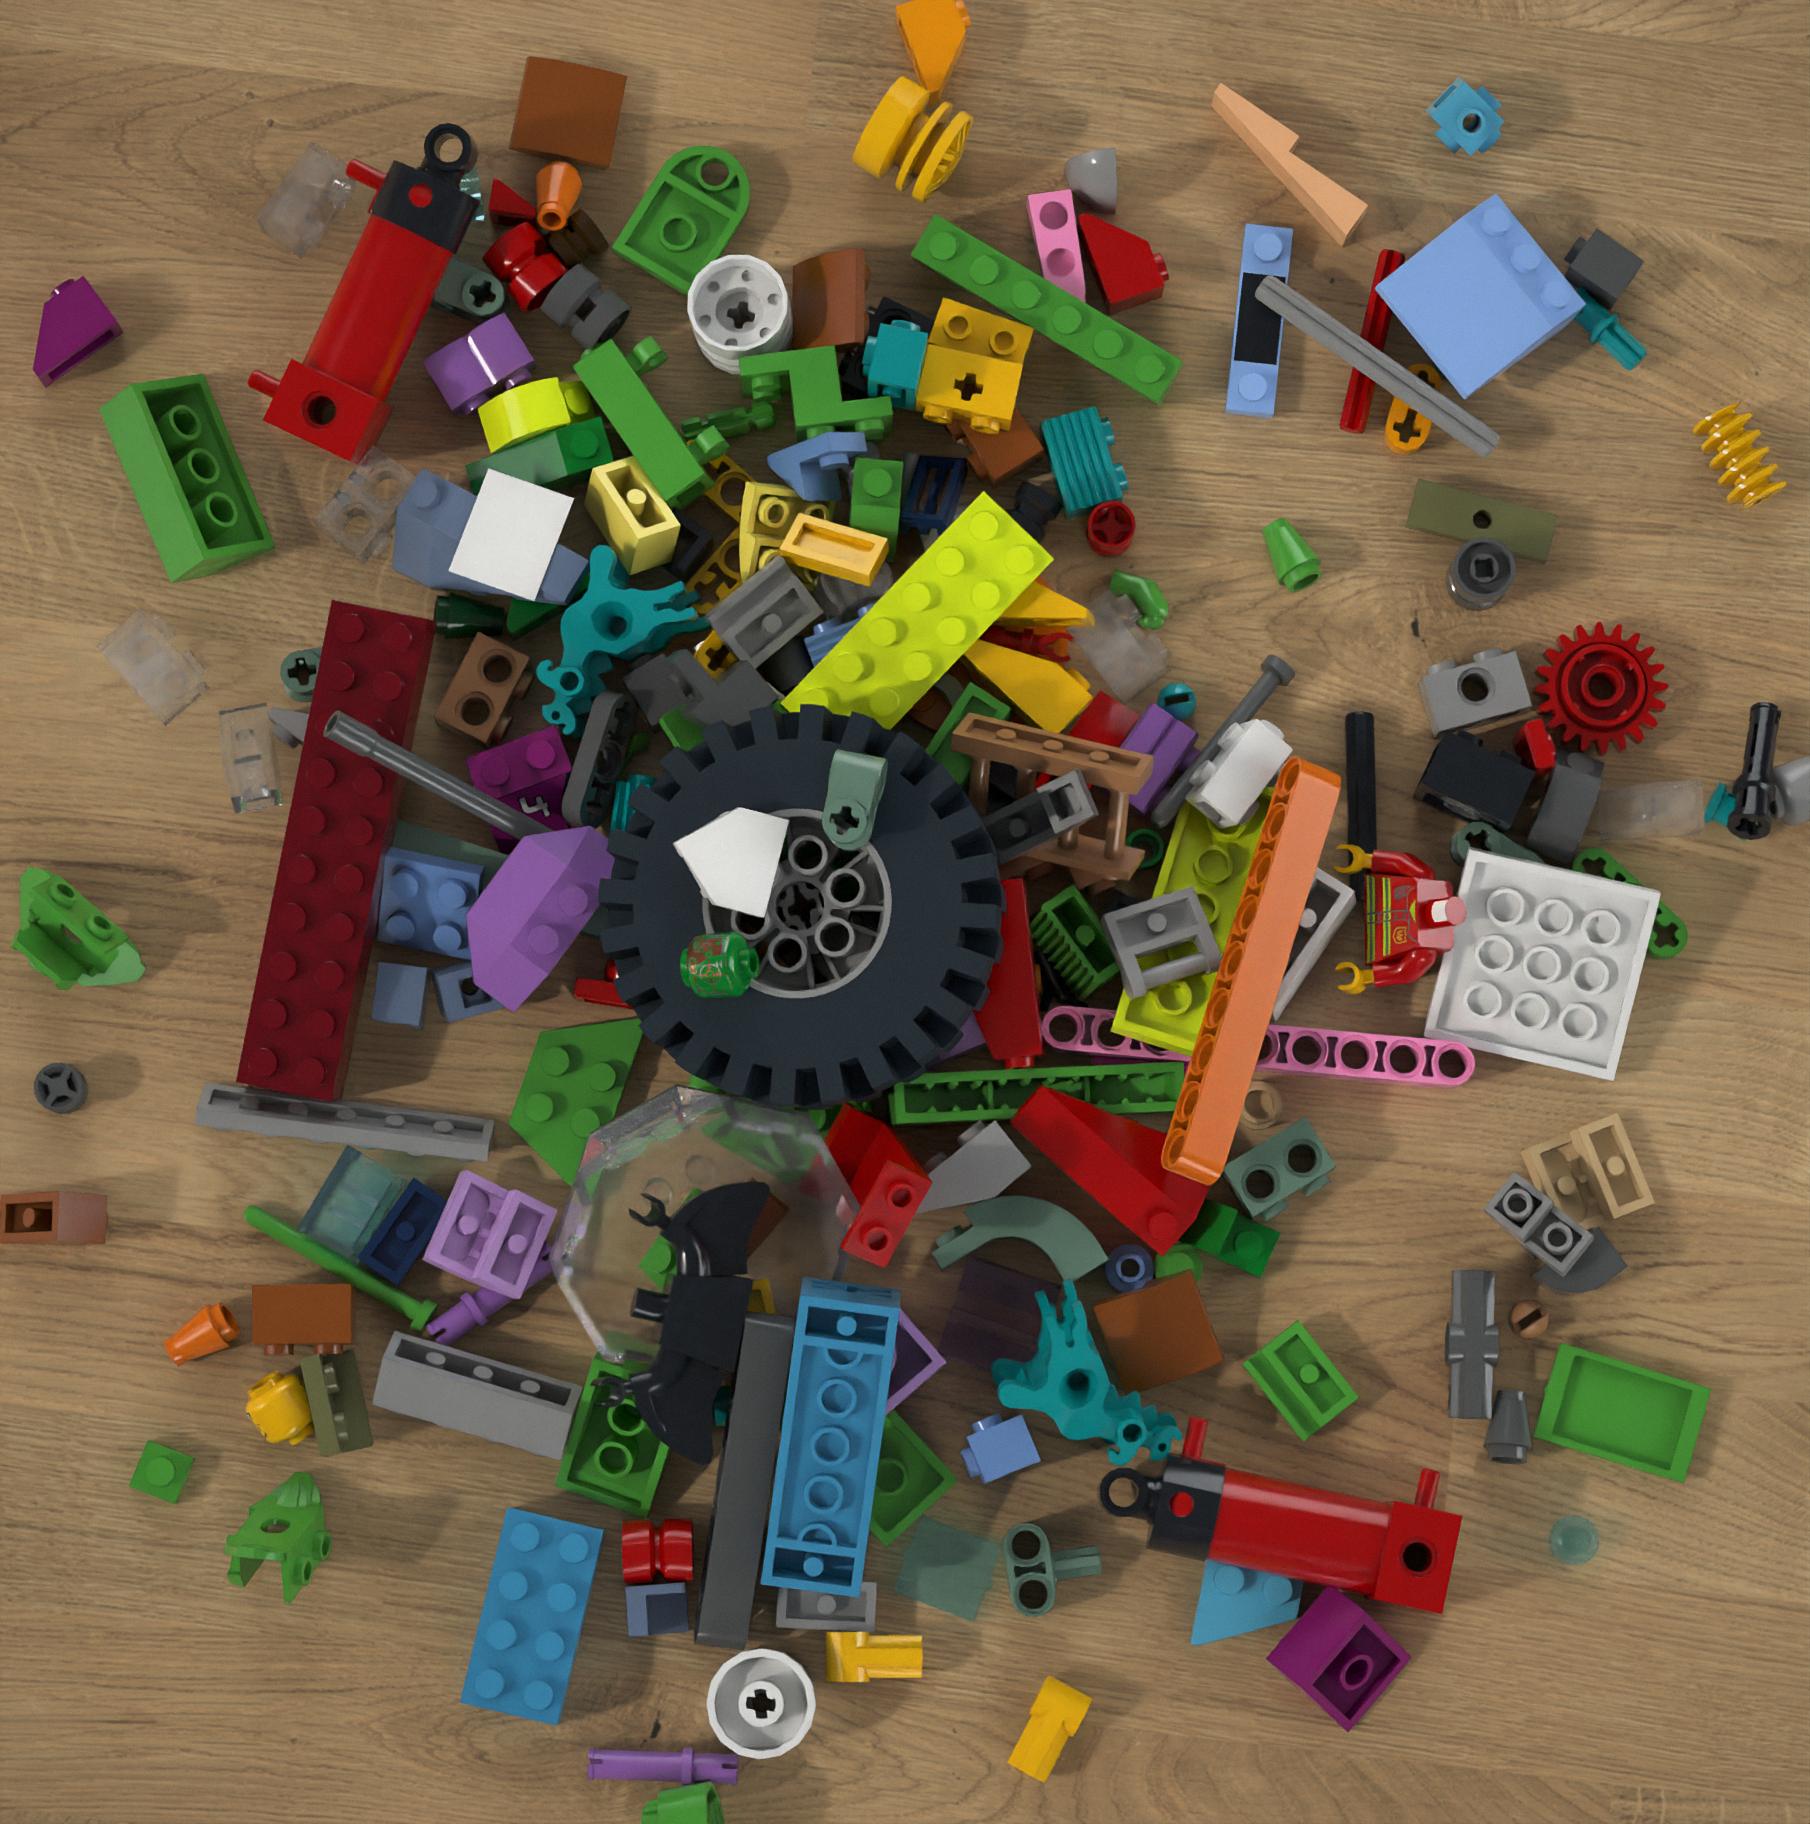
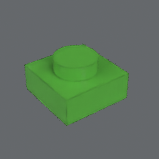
M148 1440L129 1486L170 1503L177 1504L196 1458Z

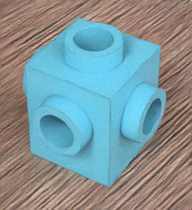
M1460 77L1425 111L1440 126L1434 134L1454 154L1461 147L1470 156L1476 150L1484 153L1501 136L1502 132L1498 128L1505 122L1496 113L1502 105L1483 86L1475 92ZM1473 114L1472 122L1463 126L1465 116Z

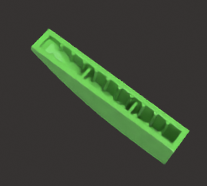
M1184 1062L924 1073L908 1084L900 1081L886 1089L888 1122L893 1128L975 1124L979 1120L982 1123H992L994 1120L997 1123L1009 1122L1010 1118L1040 1084L1094 1104L1095 1107L1118 1116L1174 1112L1185 1079Z

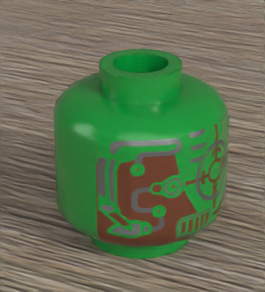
M737 932L700 934L692 939L689 947L685 948L681 954V976L684 984L688 988H692L694 993L702 999L738 997L748 990L751 978L757 977L759 959L756 950L749 948L745 938Z

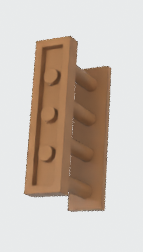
M970 712L953 731L951 751L967 754L971 758L968 797L978 810L980 818L991 814L986 812L991 760L1013 765L1017 769L1014 802L1035 792L1037 771L1061 777L1075 769H1080L1086 783L1105 787L1110 791L1105 841L1079 835V827L1023 855L1098 873L1099 876L1108 880L1122 879L1129 881L1143 861L1145 850L1125 846L1130 794L1137 795L1152 775L1154 756Z

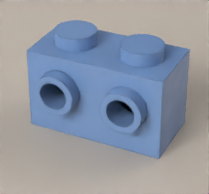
M998 1413L973 1423L971 1428L974 1434L965 1438L967 1448L960 1451L970 1479L980 1476L983 1485L1041 1461L1022 1414L1002 1422Z

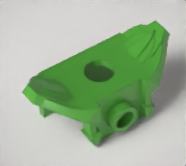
M30 866L20 878L21 930L19 929L12 939L10 948L19 950L29 959L30 965L37 972L50 977L56 983L58 990H69L75 983L82 986H99L137 982L145 972L146 965L141 961V953L129 940L130 937L60 875H55L47 869ZM64 925L82 942L70 939L65 932Z
M295 1472L287 1481L259 1502L248 1508L249 1517L236 1535H227L223 1554L232 1556L227 1573L230 1583L245 1587L264 1560L281 1561L284 1602L291 1603L302 1587L310 1583L313 1572L320 1562L327 1560L331 1550V1534L329 1531H325L322 1495L315 1485L313 1476L310 1473ZM285 1525L289 1527L280 1533H268V1526Z

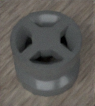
M51 1063L43 1067L37 1074L34 1082V1094L38 1102L50 1111L58 1114H70L79 1110L85 1103L88 1095V1084L84 1075L71 1065Z

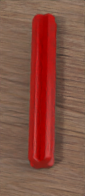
M1383 249L1380 252L1360 334L1361 338L1382 353L1393 311L1377 293L1375 287L1403 265L1405 261L1403 253L1390 249ZM1355 367L1352 368L1339 426L1341 430L1362 434L1366 428L1376 382Z

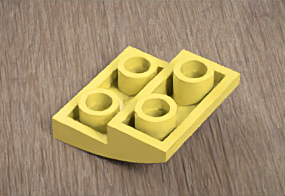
M746 481L739 540L741 582L745 583L773 558L780 556L779 549L798 513L832 522L836 501H807L801 498L790 486ZM786 562L792 573L799 578L808 591L828 592L831 575Z

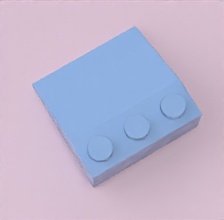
M1496 193L1462 216L1375 287L1377 293L1464 400L1563 330L1586 305L1584 300Z

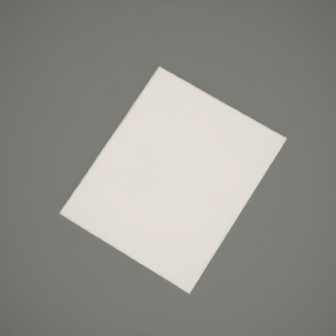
M488 468L449 572L535 601L574 498Z

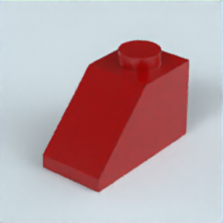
M1088 213L1078 216L1076 224L1077 233L1108 316L1162 297L1165 286L1164 281L1169 280V275L1161 253L1153 255L1148 241Z

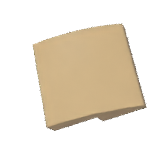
M1618 1113L1520 1151L1535 1188L1550 1198L1555 1207L1586 1230L1655 1203Z

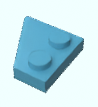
M1206 1560L1190 1644L1199 1646L1297 1619L1304 1581Z

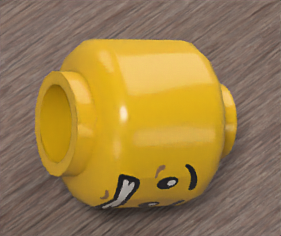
M275 1370L264 1376L247 1391L250 1399L247 1402L245 1412L269 1443L277 1444L288 1440L291 1445H295L314 1431L315 1428L311 1422L313 1419L306 1387L298 1375L290 1372L281 1374L279 1370Z

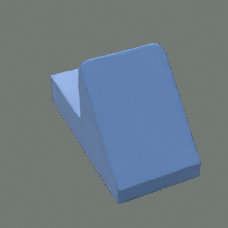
M826 432L767 455V464L804 500L839 501L841 499L837 469L848 466V458L867 452L865 435L860 432Z

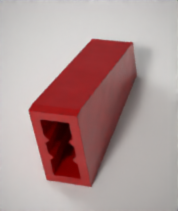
M1017 878L1000 880L1005 889L1007 913L1002 914L1000 935L1004 940L1003 954L1000 964H993L987 981L990 993L981 1011L973 1010L993 1060L996 1062L1005 1061L1006 1070L1034 1067V1058L1045 1057L1027 888L1024 879Z

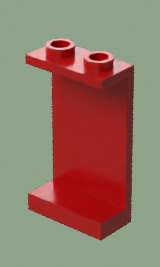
M845 1102L802 1179L800 1187L805 1193L839 1208L851 1226L840 1245L842 1250L885 1268L929 1190L932 1181L887 1119L854 1104Z

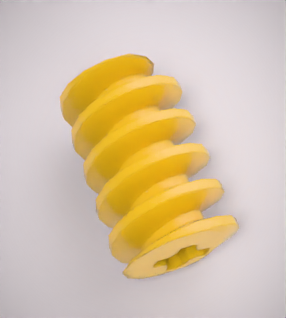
M1741 402L1727 406L1707 416L1692 429L1696 437L1710 435L1701 445V450L1705 454L1718 452L1710 461L1709 466L1713 471L1727 469L1718 479V484L1722 488L1735 486L1727 495L1726 500L1730 505L1744 503L1739 511L1767 500L1788 485L1786 480L1770 481L1769 477L1779 466L1777 463L1762 465L1761 460L1770 452L1769 446L1753 447L1752 443L1762 432L1760 429L1745 431L1743 426L1753 417L1752 412L1737 414L1735 409Z

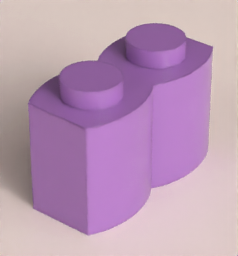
M505 312L479 325L464 337L446 345L422 362L454 416L465 413L467 417L477 414V408L490 400L489 397L503 388H506L508 391L528 383L532 379L530 372L536 368L534 359Z

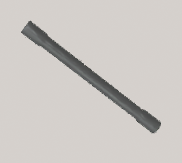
M339 710L332 714L325 726L324 737L359 756L368 757L519 840L523 836L554 831L381 737L374 729Z

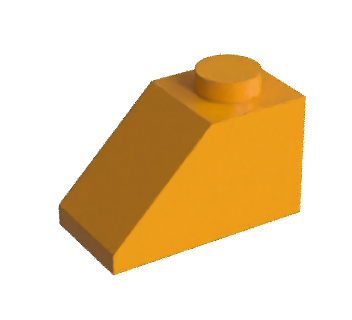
M912 0L896 6L895 21L920 85L930 91L928 103L930 107L938 104L965 46V28L971 26V21L963 0Z

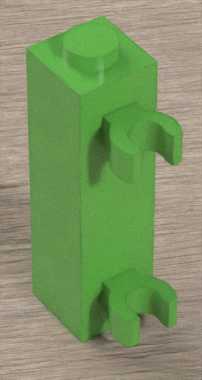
M652 336L638 343L627 356L612 338L605 343H596L592 350L590 348L586 349L581 355V360L572 367L664 500L672 508L676 507L681 511L716 485L703 466L709 461L721 457L731 447L714 425L699 434L693 443L687 444L641 377L646 372L658 368L669 359Z

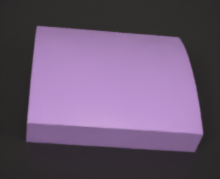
M468 1170L461 1171L422 1260L489 1290L514 1299H520L558 1210L517 1189L508 1191Z

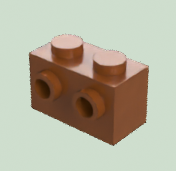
M252 1285V1345L264 1346V1355H294V1346H314V1355H342L343 1345H355L356 1287L354 1285Z

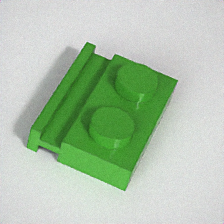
M1299 1320L1241 1364L1302 1442L1359 1398Z

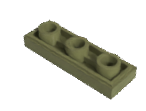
M1418 479L1405 527L1463 543L1480 537L1493 538L1505 544L1513 556L1545 564L1558 515ZM1476 516L1486 518L1489 527L1486 529L1476 527L1473 518Z

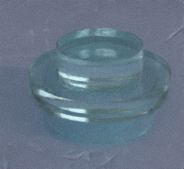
M1571 1515L1559 1519L1553 1525L1549 1534V1545L1557 1559L1566 1564L1578 1565L1587 1562L1595 1555L1599 1545V1536L1595 1526L1588 1519L1582 1516Z

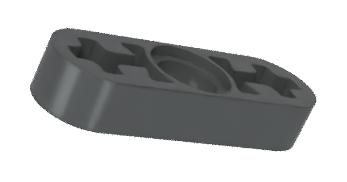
M604 690L593 702L562 801V816L569 825L577 827L591 826L596 829L606 818L616 787V781L618 780L637 719V703L629 694ZM603 749L602 763L599 769L596 770L597 758Z

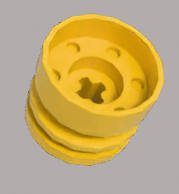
M901 76L890 87L870 118L856 146L852 163L877 178L884 177L895 164H898L901 167L897 175L895 188L901 192L905 191L918 176L912 191V199L924 204L936 189L947 181L959 162L966 147L965 142L973 123V116L961 111L947 127L953 105L945 101L931 116H928L925 112L930 99V91L909 78Z

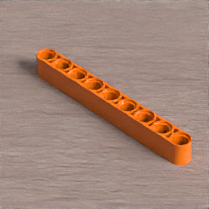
M1296 756L1291 757L1284 764L1278 776L1162 1150L1161 1164L1164 1169L1208 1186L1218 1180L1225 1167L1340 794L1341 777L1339 774Z

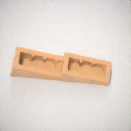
M1220 83L1213 95L1211 103L1213 109L1336 242L1343 247L1364 217L1368 204L1295 156L1293 152L1296 149L1299 135Z

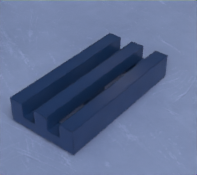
M920 455L899 518L901 533L910 534L912 527H918L919 534L929 535L931 528L937 529L938 536H940L952 524L968 474L967 459ZM931 468H937L923 514H918L917 511ZM952 469L951 477L944 495V499L939 514L935 515L948 477L949 470Z

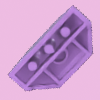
M591 826L523 836L465 915L473 983L512 1012H515L549 975L601 904L598 902L600 878L611 879L615 858L606 851L609 842L608 838Z

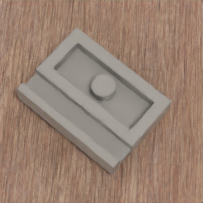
M776 556L703 616V618L716 631V635L736 661L748 660L756 669L824 611L799 578L792 573L783 557Z

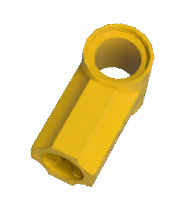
M859 1631L826 1632V1682H870V1678H922V1635H870V1632Z
M1048 1675L1028 1714L1031 1717L1007 1763L1044 1783L1058 1760L1068 1737L1072 1738L1077 1731L1093 1698Z

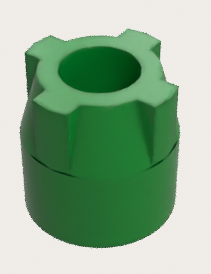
M1138 829L1128 837L1125 846L1135 848L1138 844H1147L1152 850V856L1147 860H1143L1136 871L1155 867L1160 862L1164 852L1162 838L1151 829Z

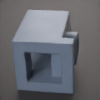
M471 960L441 968L439 966L430 968L440 1013L448 1023L505 1008L503 1004L478 986L470 993L462 991L463 980L473 977Z

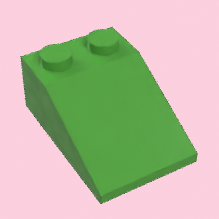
M609 1336L606 1338L593 1358L557 1476L556 1487L641 1518H648L672 1449L661 1442L641 1419L633 1402L632 1395H626L623 1402L616 1407H600L595 1405L594 1402L607 1400L610 1397L611 1389L608 1384L600 1386H590V1384L598 1377H615L621 1381L628 1380L629 1374L647 1369L654 1361L657 1353Z

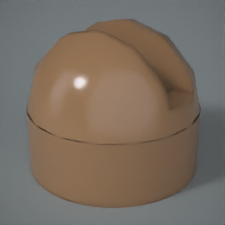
M1524 1300L1512 1307L1508 1316V1323L1511 1331L1519 1338L1534 1339L1546 1331L1549 1324V1315L1541 1303L1535 1300ZM1538 1309L1542 1317L1533 1321L1525 1329H1522L1518 1321Z

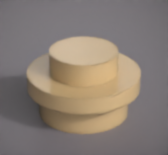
M1251 1082L1239 1122L1252 1130H1263L1272 1126L1278 1120L1282 1111V1100L1278 1091L1266 1082Z

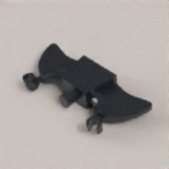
M739 1182L714 1187L686 1201L670 1217L665 1214L666 1209L662 1201L647 1193H640V1195L651 1203V1210L648 1215L643 1217L629 1208V1214L634 1220L645 1226H657L661 1229L659 1235L670 1242L675 1249L677 1273H667L662 1293L636 1288L632 1298L630 1316L656 1322L652 1341L661 1346L654 1361L647 1369L629 1374L628 1380L625 1381L615 1377H598L594 1379L590 1386L608 1384L611 1389L610 1397L607 1400L594 1402V1404L600 1407H616L623 1402L626 1395H632L633 1402L641 1419L652 1433L673 1451L701 1465H707L712 1461V1406L717 1391L725 1377L724 1373L712 1366L734 1373L754 1280L732 1275L748 1274L747 1245L749 1237L770 1194V1187L765 1182Z

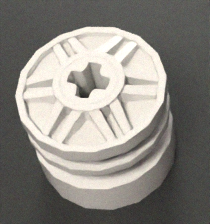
M727 255L711 261L696 275L688 292L687 312L701 353L716 368L731 374H740L738 357L787 351L793 338L792 310L781 276L767 262L750 255ZM743 315L750 316L751 322H745L742 329L736 328L734 322H740Z

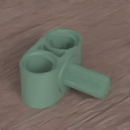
M1021 1523L1013 1526L1006 1532L1003 1539V1555L1009 1597L1012 1606L1025 1616L1037 1617L1045 1614L1052 1608L1055 1601V1589L1057 1588L1056 1581L1099 1575L1102 1571L1101 1555L1097 1546L1052 1551L1045 1532L1039 1526L1032 1523ZM1020 1531L1033 1533L1039 1541V1550L1031 1559L1023 1560L1013 1553L1012 1540ZM1029 1580L1041 1582L1046 1590L1044 1603L1036 1609L1025 1607L1019 1599L1021 1585Z

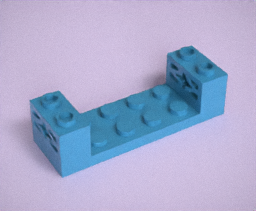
M802 1277L762 1570V1585L860 1598L900 1312L901 1290Z

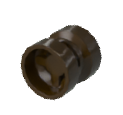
M582 209L569 216L568 226L560 230L550 231L543 236L549 251L556 253L569 270L577 264H583V260L589 254L599 255L609 247L602 232Z

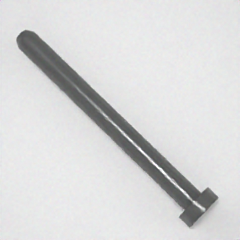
M1268 655L1263 661L1261 669L1264 673L1152 812L1150 822L1155 827L1160 829L1167 826L1187 801L1185 797L1194 786L1189 782L1190 778L1206 760L1212 762L1222 749L1218 745V741L1226 730L1236 722L1240 725L1250 721L1278 685L1287 686L1294 678L1295 673L1284 660L1275 655Z

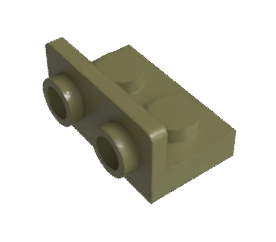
M344 1351L342 1355L322 1356L318 1354L300 1358L320 1456L329 1457L371 1447L374 1441L355 1354L352 1351Z

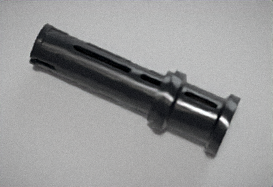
M1758 702L1750 708V722L1744 752L1743 769L1741 775L1733 782L1732 795L1736 800L1734 811L1728 815L1727 828L1733 835L1742 839L1757 840L1764 838L1770 833L1772 821L1768 816L1769 804L1775 800L1776 787L1771 779L1781 710H1778V706L1769 702Z

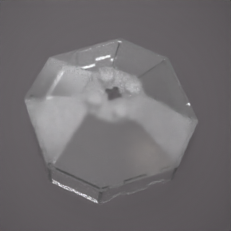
M676 1084L589 1133L552 1246L549 1262L559 1287L604 1361L624 1364L625 1359L651 1365L661 1346L652 1341L656 1322L630 1316L631 1302L636 1288L662 1293V1290L638 1266L659 1237L661 1231L657 1226H645L630 1216L629 1208L643 1217L648 1215L651 1210L650 1201L642 1197L640 1193H647L661 1200L666 1209L665 1214L670 1217L683 1204L682 1195L686 1192H691L694 1187L707 1191L730 1183L748 1182L752 1177L758 1182L768 1184L770 1192L789 1208V1211L771 1234L747 1259L748 1274L732 1276H742L754 1281L768 1278L776 1315L794 1317V1343L802 1277L842 1282L850 1258L846 1251L841 1249L840 1245L861 1209L853 1190L809 1113ZM712 1366L725 1374L721 1384L731 1386L733 1372Z

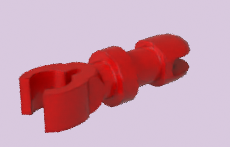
M990 626L979 637V640L1028 655L1033 653L1048 656L1049 659L1060 663H1067L1072 659L1069 655L1064 657L1057 656L1054 653V649L1048 648L1047 645H1054L1060 639H1067L1070 642L1075 640L1070 634L1062 632L1052 633L1050 636L1034 634V629L1024 628L1023 632L1005 630V627Z

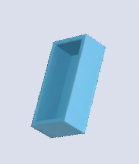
M507 1507L460 1703L556 1726L560 1724L607 1530Z

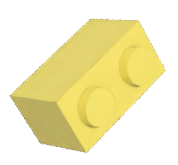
M633 455L592 468L584 506L628 574H636L671 562L681 525L635 456Z

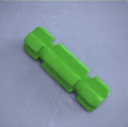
M764 400L752 403L749 409L739 406L706 414L707 419L700 420L699 416L686 419L681 422L683 438L688 442L696 439L704 430L714 425L717 431L726 439L750 433V428L756 427L757 431L771 428L775 425V415L770 401Z

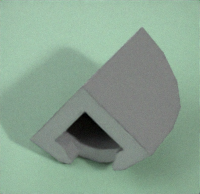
M1115 148L1094 150L1070 158L1065 163L1064 173L1071 192L1075 193L1082 202L1090 205L1092 210L1100 213L1115 214L1117 207Z

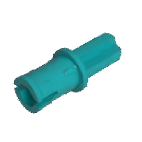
M1584 286L1576 290L1586 305L1573 319L1591 335L1589 341L1592 344L1598 342L1626 370H1632L1637 367L1647 354L1646 348L1618 322L1620 316L1617 313L1611 315L1587 292Z

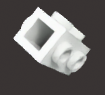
M1254 719L1240 725L1236 722L1226 730L1218 741V745L1222 749L1212 762L1209 760L1203 762L1190 778L1189 782L1194 786L1185 799L1220 829L1237 824L1242 826L1259 808L1260 803L1256 799L1266 786L1271 788L1276 784L1280 771L1285 764L1284 761L1293 749L1283 741L1284 734L1280 729L1266 720L1259 721Z

